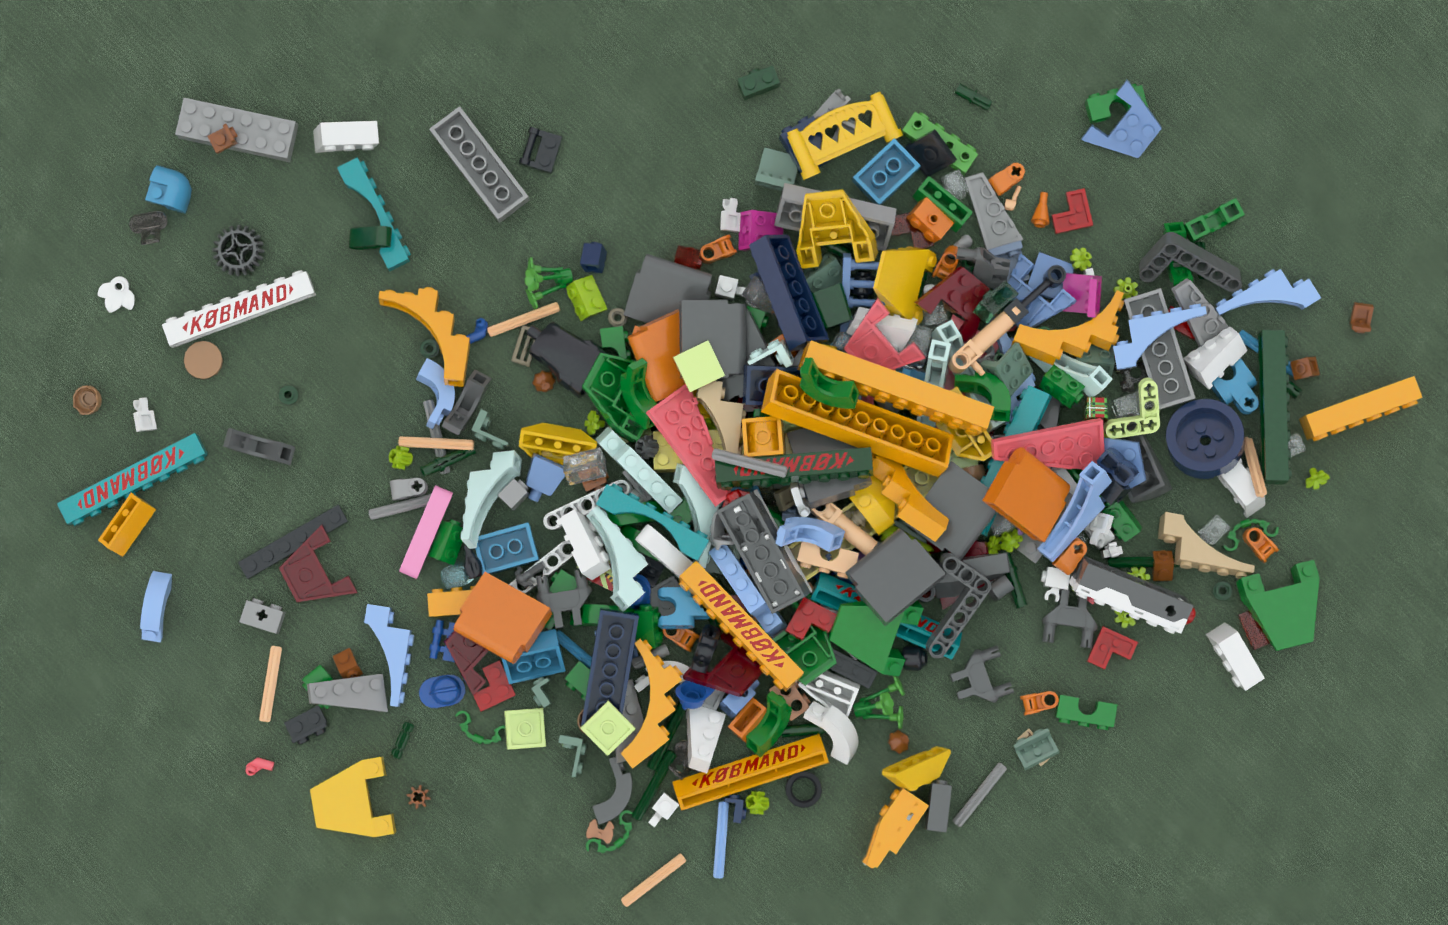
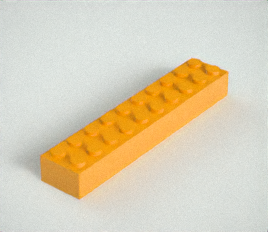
M810 341L804 348L797 370H800L805 358H813L819 371L826 377L837 381H854L860 396L867 397L869 395L875 397L874 400L877 402H888L893 404L894 408L911 410L913 415H924L929 417L930 421L947 423L949 428H961L966 430L965 433L972 436L980 435L988 428L994 406L814 341Z
M776 369L769 377L761 409L762 413L857 448L871 447L872 453L936 477H939L948 468L953 434L859 399L855 409L828 406L811 398L800 387V377Z

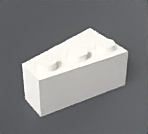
M377 121L320 123L313 130L315 153L342 150L353 151L355 149L368 151L373 150L379 144Z
M858 307L846 333L850 335L854 333L869 309ZM896 314L894 316L887 315L876 326L899 353L904 349L912 336L918 319L900 318V315Z
M1228 327L1214 338L1207 340L1202 347L1200 346L1196 350L1191 351L1183 359L1191 375L1210 390L1213 386L1212 382L1217 377L1221 378L1224 375L1223 371L1229 365L1233 366L1248 350L1240 334L1232 327Z
M1240 459L1232 470L1217 477L1223 486L1232 493L1235 503L1239 502L1244 508L1245 513L1243 514L1248 518L1265 506V495L1263 498L1256 496L1249 468L1245 469L1241 464L1242 459Z
M574 509L556 520L558 526H562L567 534L564 536L565 541H570L574 551L571 553L583 575L593 580L611 569L608 562L610 560L609 556L603 548L604 543L587 517Z
M1224 622L1206 634L1215 652L1223 660V666L1232 674L1233 677L1231 679L1237 688L1240 686L1246 691L1265 679L1238 631Z
M828 671L806 686L800 682L798 686L826 708L830 709L833 705L847 717L861 686L856 682Z
M702 706L697 709H687L689 768L704 773L708 772L726 714Z

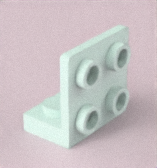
M776 339L770 342L766 349L762 350L759 348L749 355L750 358L747 362L751 365L777 351L776 358L780 365L784 364L786 368L791 366L795 359L784 339L781 341Z

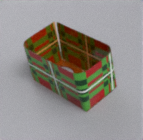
M1087 397L1083 407L1082 421L1101 418L1104 426L1105 422L1107 423L1108 421L1107 397Z

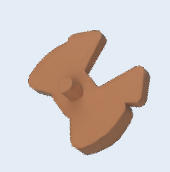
M594 819L589 823L586 837L603 839L609 844L613 838L614 825L611 821H608L606 827L602 830L598 828L597 820Z

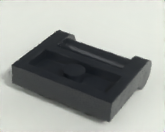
M529 127V137L519 164L552 174L562 136ZM538 136L542 139L534 162L530 160L536 137Z

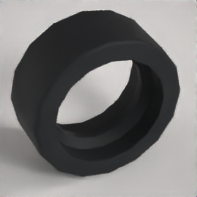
M801 771L792 774L787 780L785 786L786 796L795 806L801 808L810 807L820 799L822 785L818 777L813 773ZM807 778L813 782L815 792L811 799L801 801L794 797L792 787L796 780Z

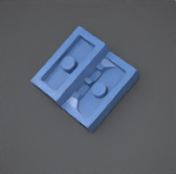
M1039 252L1027 285L1033 290L1036 289L1043 282L1045 272L1053 265L1062 266L1066 273H1073L1074 268L1071 263ZM1051 273V277L1054 280H1058V276L1055 273ZM1063 282L1056 288L1048 287L1040 296L1053 300L1063 289Z

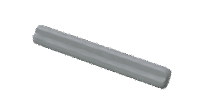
M433 400L423 402L427 421L435 409ZM435 424L433 429L429 428L432 438H443L440 425ZM434 448L436 457L447 455L445 449ZM449 466L446 467L445 470L442 471V472H440V473H441V474H447V473H449V472H450V467H449Z
M717 448L712 452L713 460L783 478L787 475L788 469L783 465Z
M431 494L370 509L369 517L371 520L425 507Z
M998 763L953 819L954 824L962 827L1007 770L1006 766L1002 763Z

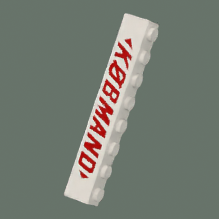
M300 270L292 273V277L275 279L273 284H261L254 291H242L235 298H223L216 305H213V303L204 305L202 310L197 312L195 310L185 312L184 316L178 319L177 317L169 318L166 320V323L162 324L169 346L174 348L316 296L309 274L306 271Z

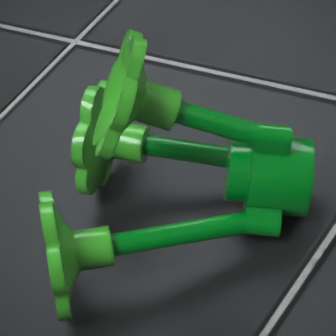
M533 257L528 259V268L525 272V284L528 288L525 291L530 304L536 310L538 308L537 300L558 289L566 288V284L572 283L573 277L569 268L541 267L540 265L533 264ZM554 272V275L542 276L537 273ZM554 279L556 284L559 283V285L543 292H532L539 289V283L543 282V280Z
M893 676L894 683L888 685V688L868 697L860 698L859 702H855L853 704L855 716L857 718L863 717L864 720L870 718L890 719V721H897L898 729H902L903 706H899L898 712L893 713L894 702L889 694V691L897 690L901 695H905L898 676ZM880 696V701L876 702V704L871 705L870 702H867ZM877 708L882 709L884 715L869 713H872V709Z

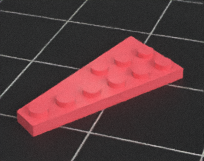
M685 384L648 410L646 414L716 507L726 499V494L730 493L731 490H721L717 487L715 460L712 459L713 442L704 417L700 415L697 406L698 401L693 396V393L689 392Z
M1097 418L991 439L992 458L998 461H1008L1016 449L1023 447L1048 467L1084 470L1091 461L1097 464L1098 458L1104 453L1103 420Z

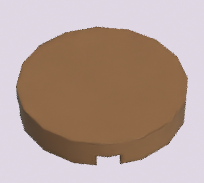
M200 341L189 346L185 352L184 364L189 374L204 380L218 374L222 368L223 357L217 346L211 342Z

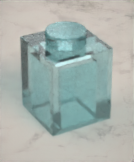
M464 562L454 564V566H447L441 570V580L445 584L446 589L466 585L474 580L469 579L466 575Z

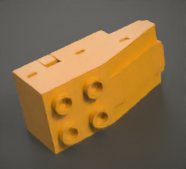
M902 787L899 790L895 789L890 796L892 801L888 806L884 805L879 812L881 817L875 825L867 853L862 859L865 866L878 868L889 850L897 854L929 807V805Z

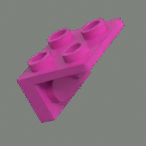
M757 210L740 212L738 250H750L749 245L765 235H783V228L774 226L776 213Z
M1066 273L1063 289L1074 297L1077 302L1063 311L1087 313V317L1094 318L1100 314L1102 276Z

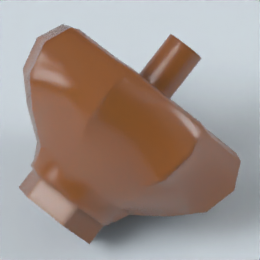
M542 370L534 375L532 384L535 386L536 391L546 393L553 389L556 379L553 377L552 372Z
M900 730L890 733L888 744L892 751L901 754L903 751L908 750L910 741L906 733H902Z

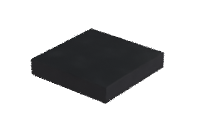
M935 129L907 144L905 147L906 151L921 165L920 170L926 178L957 160Z

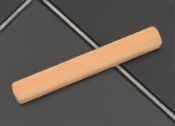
M557 302L490 326L487 328L489 336L493 337L560 311V307Z
M400 436L398 440L400 447L474 449V440Z
M1245 437L1244 453L1255 494L1257 497L1263 498L1267 494V489L1254 441L1252 438Z
M271 646L259 716V720L263 722L271 721L282 647Z
M681 853L622 897L621 902L624 906L628 907L683 865L686 862L685 857Z

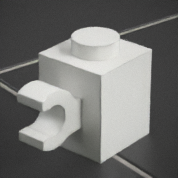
M720 275L715 297L734 301L735 295L748 298L750 289L738 287V279Z
M1046 567V571H1042L1041 582H1044L1043 587L1051 589L1045 593L1044 599L1048 600L1049 594H1054L1055 602H1058L1060 598L1059 589L1068 590L1070 575H1066L1058 568Z
M664 792L652 807L656 813L648 823L655 827L662 817L668 820L679 806V803Z

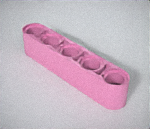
M435 485L399 572L415 579L418 578L453 492Z

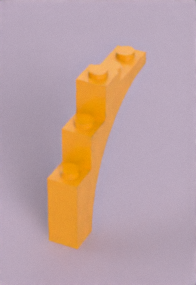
M431 287L419 288L418 295L411 292H404V294L396 293L393 290L380 291V305L396 308L408 313L431 332L443 355L445 385L464 387L470 338L462 334L452 336L455 322L454 314L448 311L437 312L438 290Z
M1117 290L1111 302L1100 314L1076 327L1063 330H1043L1020 324L1012 345L1015 342L1019 343L1024 354L1050 365H1053L1056 359L1060 360L1063 351L1081 358L1084 352L1088 353L1091 344L1109 351L1111 345L1115 346L1119 335L1116 334L1119 327L1115 326L1118 316H1115L1117 311L1121 312L1124 301L1121 299L1124 293Z
M872 453L873 474L882 481L883 489L881 493L898 504L899 511L897 517L936 542L946 530L949 519L921 495L907 476L901 463Z
M639 639L634 645L640 652L648 671L650 682L649 706L641 729L632 742L621 752L632 769L669 740L667 736L670 733L663 725L659 727L658 723L676 710L673 707L676 703L670 695L666 697L664 694L682 681L680 676L683 675L676 665L674 667L669 665L664 669L662 667L664 662L658 655L653 656L650 652L653 648L646 639L644 641Z

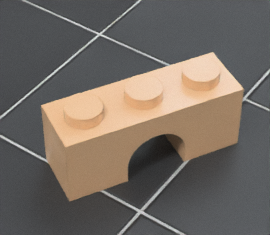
M801 542L797 562L800 563L799 566L808 569H811V566L818 567L819 572L829 574L830 571L837 572L838 577L848 579L845 572L857 563L859 553L840 548L835 560L826 561L820 555L819 546L808 542Z

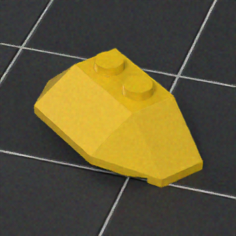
M957 386L950 390L963 395ZM941 421L936 423L938 429L954 435L951 448L957 457L985 461L992 456V438L987 430L980 435L972 436L965 433L966 430L961 428H949L947 423Z
M540 423L521 428L519 447L531 458L533 453H536L567 467V469L575 470L595 460L597 441L581 429Z
M870 476L872 484L867 488L855 491V495L848 498L880 536L894 524L896 503L881 493L883 489L882 481L875 476Z
M938 746L933 747L928 751L912 755L883 768L882 775L898 787L906 788L908 791H915L918 787L931 784L933 780L940 777L951 754V750Z

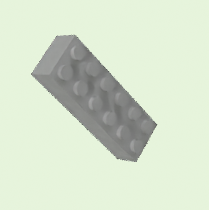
M183 98L175 133L179 139L212 146L207 136L222 129L223 125L227 124L229 128L233 127L238 135L235 138L238 144L228 149L286 162L291 161L298 130L296 121Z
M460 106L429 129L499 223L530 201L529 196Z
M784 183L774 226L799 231L805 194L822 191ZM850 198L875 234L878 250H886L895 223L896 208Z
M1161 288L1124 300L1130 320L1132 316L1139 314L1148 317L1151 316V312L1162 311L1163 314L1169 313ZM1171 328L1158 337L1141 355L1148 378L1153 379L1158 387L1159 410L1196 399L1174 328Z

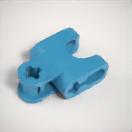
M1240 358L1231 366L1234 372L1233 378L1231 380H1223L1217 377L1212 382L1213 386L1211 388L1222 403L1228 405L1233 402L1242 414H1251L1259 405L1258 398L1251 390V388L1257 385V381ZM1250 401L1252 403L1250 406H1244L1245 402Z
M662 587L657 591L660 600L670 601L676 609L673 614L661 616L658 619L659 628L692 629L695 627V620L710 619L707 613L704 612L703 605L699 606L693 600V595L689 590L686 592L681 587Z

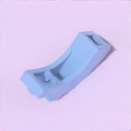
M427 358L416 380L430 387L435 393L437 404L426 425L433 429L435 424L440 425L444 415L448 416L451 412L455 391L454 386L445 385L444 369L436 362Z
M790 517L786 518L785 524L778 529L776 544L782 547L793 542H808L831 552L841 548L845 530L815 518Z
M153 571L151 574L141 613L140 629H142V640L161 643L163 638V617L166 602L171 591L172 574Z

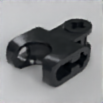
M709 624L703 627L690 665L691 669L701 673L707 672L722 634L718 627Z

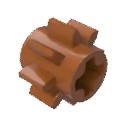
M419 785L418 790L411 787L412 794L406 795L411 797V801L408 804H416V809L419 808V804L426 807L425 801L431 799L426 794L429 792V789L422 790V785ZM416 792L418 794L423 793V796L421 797L423 800L422 802L420 800L416 801L414 799L416 797Z

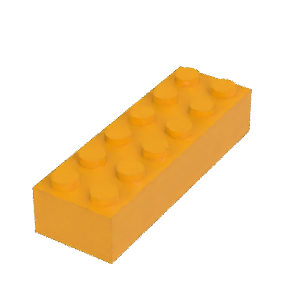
M1415 376L1305 415L1299 418L1306 439H1313L1314 442L1327 437L1328 432L1334 435L1346 430L1345 426H1348L1350 429L1363 424L1364 419L1367 422L1382 417L1381 413L1383 412L1386 416L1399 411L1400 406L1403 409L1418 404L1417 400L1423 397Z

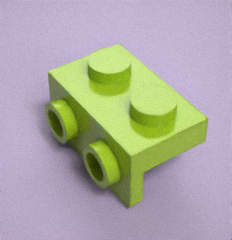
M593 275L575 280L566 287L567 295L571 299L575 307V313L579 316L580 321H584L588 317L607 310Z

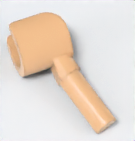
M1017 185L1012 200H1005V210H1014L1018 194L1022 188L1021 186Z

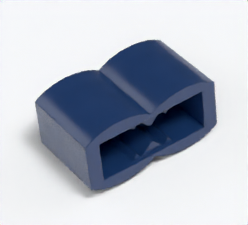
M1112 447L1105 450L1097 460L1098 465L1107 473H1111L1114 480L1122 486H1127L1139 473L1133 463L1124 460L1122 454Z

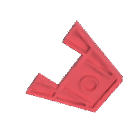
M879 298L875 300L844 346V350L848 354L891 370L926 359V356L914 342L898 353L878 329L876 324L890 314Z

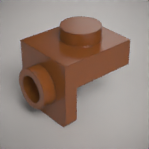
M1354 302L1349 323L1354 332L1361 334L1371 332L1370 323L1374 309L1372 304Z
M1153 551V581H1172L1174 569L1172 551Z
M350 648L332 656L343 679L359 677L363 674Z

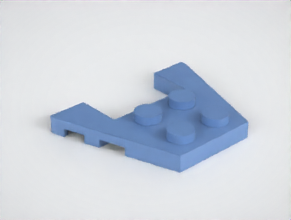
M1126 80L1116 95L1131 105V107L1109 135H1106L1092 124L1082 136V140L1139 158L1162 129V126L1149 108L1146 107L1131 83Z
M1022 254L1019 255L1008 285L996 306L1000 312L1015 298L1021 302L1033 291L1022 280L1035 265ZM1064 289L1050 303L1039 295L1026 307L1029 313L1016 326L1019 327L1022 324L1034 328L1075 304L1077 300Z
M1104 437V451L1109 447L1115 448L1122 454L1124 460L1133 463L1139 471L1128 486L1133 488L1146 481L1139 442ZM1101 496L1100 499L1102 500V502H1106V500Z

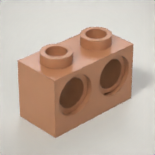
M797 682L791 686V692L788 695L781 694L780 689L775 685L769 689L770 692L773 691L777 695L783 696L786 704L790 707L794 700H799L802 703V708L799 711L792 710L790 721L804 713L809 708L808 704L811 703L805 693L802 695L799 693L797 688L800 686H798Z

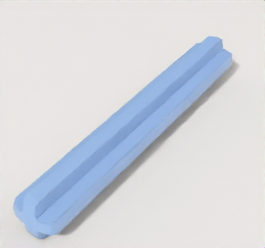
M720 801L718 806L713 877L719 879L724 877L729 803Z

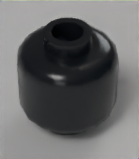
M856 271V274L851 276L854 280L875 281V276L870 271ZM873 288L850 289L851 293L857 295L858 299H868V295L875 293Z
M905 646L902 652H900L905 658L903 668L906 671H920L927 665V651L921 646Z

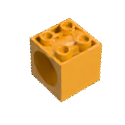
M773 416L742 419L744 456L760 457L786 454L784 423L781 419Z

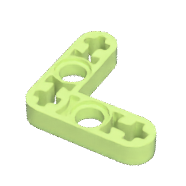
M1143 378L1139 382L1140 415L1111 419L1105 422L1103 429L1109 438L1116 439L1149 434L1159 429L1158 387L1153 379ZM1148 383L1152 386L1149 387V394L1151 396H1148V392L1145 390ZM1153 401V408L1146 410L1144 408L1145 403ZM1149 420H1152L1154 422L1151 424V427H1148L1147 425L1149 423ZM1130 422H1136L1134 430H1127V425ZM1114 425L1117 429H1114V432L1111 433L1109 429H1112Z

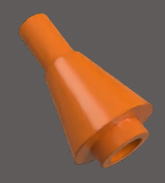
M1046 192L1040 193L1039 204L1031 219V223L1038 228H1044L1050 224L1047 207L1048 193Z

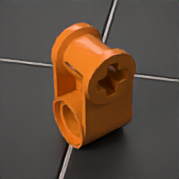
M1013 163L996 173L988 181L997 195L1000 196L1023 179L1025 169L1021 164ZM1013 169L1020 171L1019 176L1012 175Z
M726 235L704 245L699 255L701 261L705 264H711L736 254L737 250L733 248L730 241L731 236ZM705 250H711L714 256L712 258H706L703 255V252Z
M952 245L945 249L931 277H938L943 280L956 270L955 268L959 262V259H956L957 246ZM952 254L955 259H950L947 255Z
M1248 528L1244 531V542L1261 562L1266 563V559L1279 551L1278 547L1259 528ZM1251 531L1257 534V539L1254 542L1249 538Z
M1076 537L1056 560L1052 562V565L1066 575H1070L1086 554V544ZM1075 544L1080 547L1079 550L1073 548Z
M663 629V633L668 639L690 653L697 638H700V635L690 629H677V633L673 636L668 635L666 629Z
M1052 691L1020 696L1025 708L1024 715L1054 708L1059 702L1057 694ZM1048 694L1053 695L1055 698L1052 705H1046L1044 702V698Z

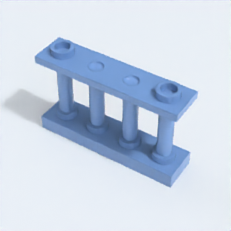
M843 253L842 285L849 308H853V306L871 307L876 299H853V297H850V289L873 288L875 281L854 280L850 276L851 271H854V269L878 270L879 262L856 263L855 259H851V253ZM850 321L840 325V332H847Z

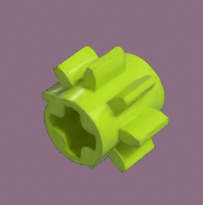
M397 445L396 449H392L389 453V461L393 463V468L405 470V466L408 467L412 463L413 456L409 452L408 447Z
M751 791V795L746 798V807L750 809V814L763 815V811L769 808V798L765 797V792Z

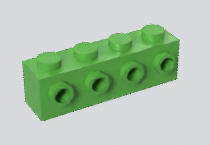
M914 112L902 130L903 135L914 141L935 129L957 158L949 166L964 176L977 158V150L969 144L964 145L961 143V139L958 136L946 133L944 131L945 128L940 124L935 123L934 125L928 121L929 117L925 114Z

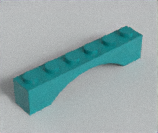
M357 157L337 167L345 185L361 194L372 204L377 212L380 225L392 228L391 247L380 248L379 251L388 270L392 271L410 262L408 256L411 253L406 245L402 246L400 242L402 236L398 228H393L391 223L394 220L389 211L385 212L383 206L386 204L381 194L377 196L374 190L377 186L373 178H368L366 172L369 170L365 162H360Z
M614 483L612 486L606 485L596 503L598 507L613 515L638 514L657 521L673 535L681 553L699 562L710 542L706 539L708 535L699 530L696 533L691 531L690 525L683 521H680V523L673 521L674 517L666 512L661 514L655 511L657 507L648 502L644 505L639 502L640 498L632 493H629V495L622 492L623 488Z

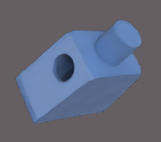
M533 453L525 482L528 487L532 488L528 498L539 502L542 493L551 496L567 474V467Z
M756 680L744 692L745 697L728 694L718 707L732 719L756 694L754 690L759 686V681Z

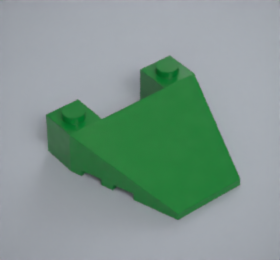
M599 353L582 388L617 435L630 443L637 442L645 429L630 415L620 385L621 374L627 372L628 365L636 362V360Z
M1314 560L1298 563L1291 567L1290 570L1295 584L1265 592L1259 573L1242 577L1236 581L1241 601L1252 613L1251 616L1258 622L1262 632L1275 651L1311 643L1314 640L1320 579Z
M808 594L805 598L811 600V595ZM802 599L790 605L795 612ZM812 624L803 641L785 631L772 639L804 672L798 682L805 686L837 664L827 632Z
M917 600L887 626H884L864 601L840 604L828 639L881 674L899 677L905 658L898 649L892 648L900 623L918 625L924 608Z

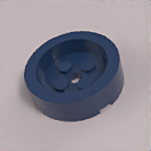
M1199 399L1186 403L1169 420L1166 429L1168 453L1174 465L1191 477L1212 479L1215 476L1226 474L1237 465L1244 451L1245 443L1242 422L1231 407L1220 401ZM1209 437L1211 440L1209 445L1204 446L1200 443L1202 438Z

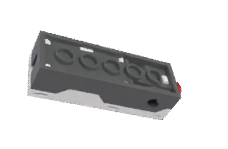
M737 488L726 494L723 506L717 510V513L771 613L773 614L813 592L788 545L781 547L776 544L779 528L758 489L748 492Z
M1083 556L1069 581L1076 595L1085 599L1091 597L1095 603L1102 606L1106 603L1112 606L1111 609L1120 613L1126 611L1134 619L1139 620L1141 617L1147 620L1146 623L1154 627L1161 625L1165 631L1172 634L1175 631L1181 634L1184 626L1191 623L1195 618L1196 611L1193 608L1194 605L1185 596L1086 556Z

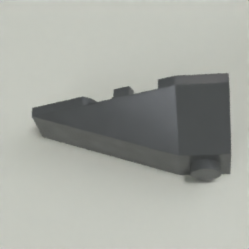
M1130 422L1127 425V430L1129 431L1136 428V422ZM1145 434L1121 438L1122 440L1139 442L1146 481L1131 488L1132 490L1128 492L1131 503L1157 498L1172 490L1169 479Z
M1007 552L966 556L962 559L965 563L982 573L989 581L1010 572ZM939 559L935 560V562L940 566ZM947 560L945 566L951 567L954 560ZM942 568L946 575L943 580L934 586L936 597L946 598L960 595L966 585ZM964 570L961 573V577H967L969 570ZM979 581L977 583V587L984 584L985 581Z

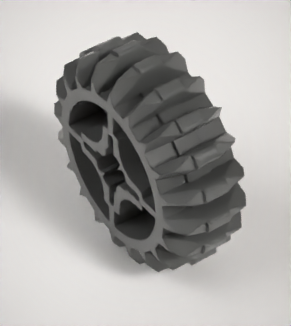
M237 225L236 230L233 226H230V232L223 229L225 235H217L221 240L220 242L214 241L218 248H212V251L218 254L214 255L213 258L219 260L216 265L218 267L222 266L221 270L223 272L228 270V274L232 275L235 271L236 276L239 277L242 271L246 276L247 269L254 272L252 266H260L256 261L257 259L263 260V257L259 254L265 253V250L259 247H262L264 243L262 241L257 242L261 237L255 235V230L249 231L248 226H245L243 230L241 225ZM237 236L249 238L252 244H241ZM231 239V247L224 252L226 243ZM237 245L243 249L240 256L234 252ZM253 249L251 258L246 262V254ZM236 257L239 265L229 264L225 258Z

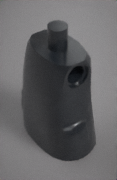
M555 322L549 323L543 331L532 325L526 333L535 340L529 350V354L547 367L557 378L558 383L567 391L570 390L577 398L583 397L586 392L582 385L599 353H609L592 340H583Z

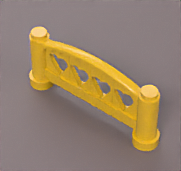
M881 92L871 95L870 101L847 104L833 109L818 117L802 131H798L796 128L787 132V138L802 170L800 174L803 180L821 173L818 165L883 136L887 143L894 138L903 136L901 128L898 129L885 97ZM866 110L872 113L870 127L858 119V115L860 113L865 114ZM849 118L855 119L854 135L842 127V121H848ZM833 125L838 126L837 142L825 134L826 128L831 129ZM817 132L822 134L821 150L808 141L810 135L815 136Z

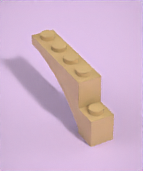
M713 381L698 388L696 399L704 406L712 418L720 436L723 450L741 455V447H738L739 440L743 439L741 421L746 416L743 404L720 401L725 396V388L722 387L723 382Z
M1165 512L1160 517L1158 539L1164 540L1165 543L1176 542L1174 564L1180 565L1184 569L1197 568L1201 572H1217L1221 576L1234 575L1238 579L1254 573V565L1229 558L1204 542L1186 523L1184 515Z

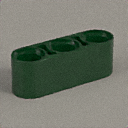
M388 226L351 228L349 248L355 250L390 248L392 228Z

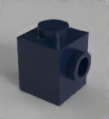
M598 242L584 243L580 265L585 272L603 273L607 256L604 246Z

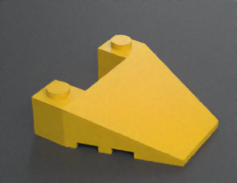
M843 189L805 194L797 245V256L801 268L819 267L823 259L820 246L851 242L856 263L875 261L878 254L875 234Z
M910 246L898 248L897 250L882 251L873 289L879 300L885 303L884 306L891 316L896 314L900 315V318L918 319L916 327L919 328V324L923 320V309L914 302L918 299L924 271L932 273L933 267L937 263V254L929 249Z
M383 757L361 760L310 789L316 828L370 837L396 833L393 814L373 817L367 779L387 776Z

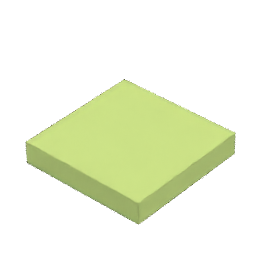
M708 340L673 357L689 392L725 376Z
M609 700L580 727L607 756L636 729Z
M543 708L504 711L507 750L546 747Z

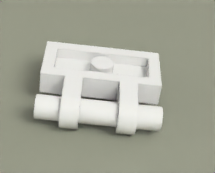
M793 482L790 484V489L799 514L802 517H807L810 514V505L805 498L806 494L803 484Z

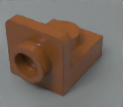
M224 124L222 129L207 136L217 154L238 144L235 139L238 137L233 127L229 128L227 124Z
M1306 357L1290 362L1295 380L1320 375L1316 357Z

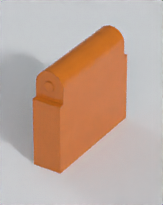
M679 309L640 326V331L627 337L636 361L643 358L648 362L645 383L650 396L655 402L667 398L685 385L683 378H680L679 369L673 359L674 356L680 354Z
M1020 447L1012 453L1008 461H1004L982 501L1031 539L1045 542L1066 505L1064 500L1070 491V484L1026 449Z
M484 572L460 608L461 615L454 625V631L506 661L515 664L524 651H529L552 616L550 607Z

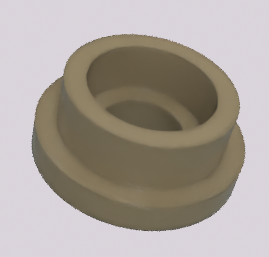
M615 308L610 311L608 320L614 327L623 326L627 322V316H624L623 309ZM615 315H621V320L616 321L614 319Z
M858 509L855 512L852 511V521L857 526L862 525L864 527L867 522L865 517Z

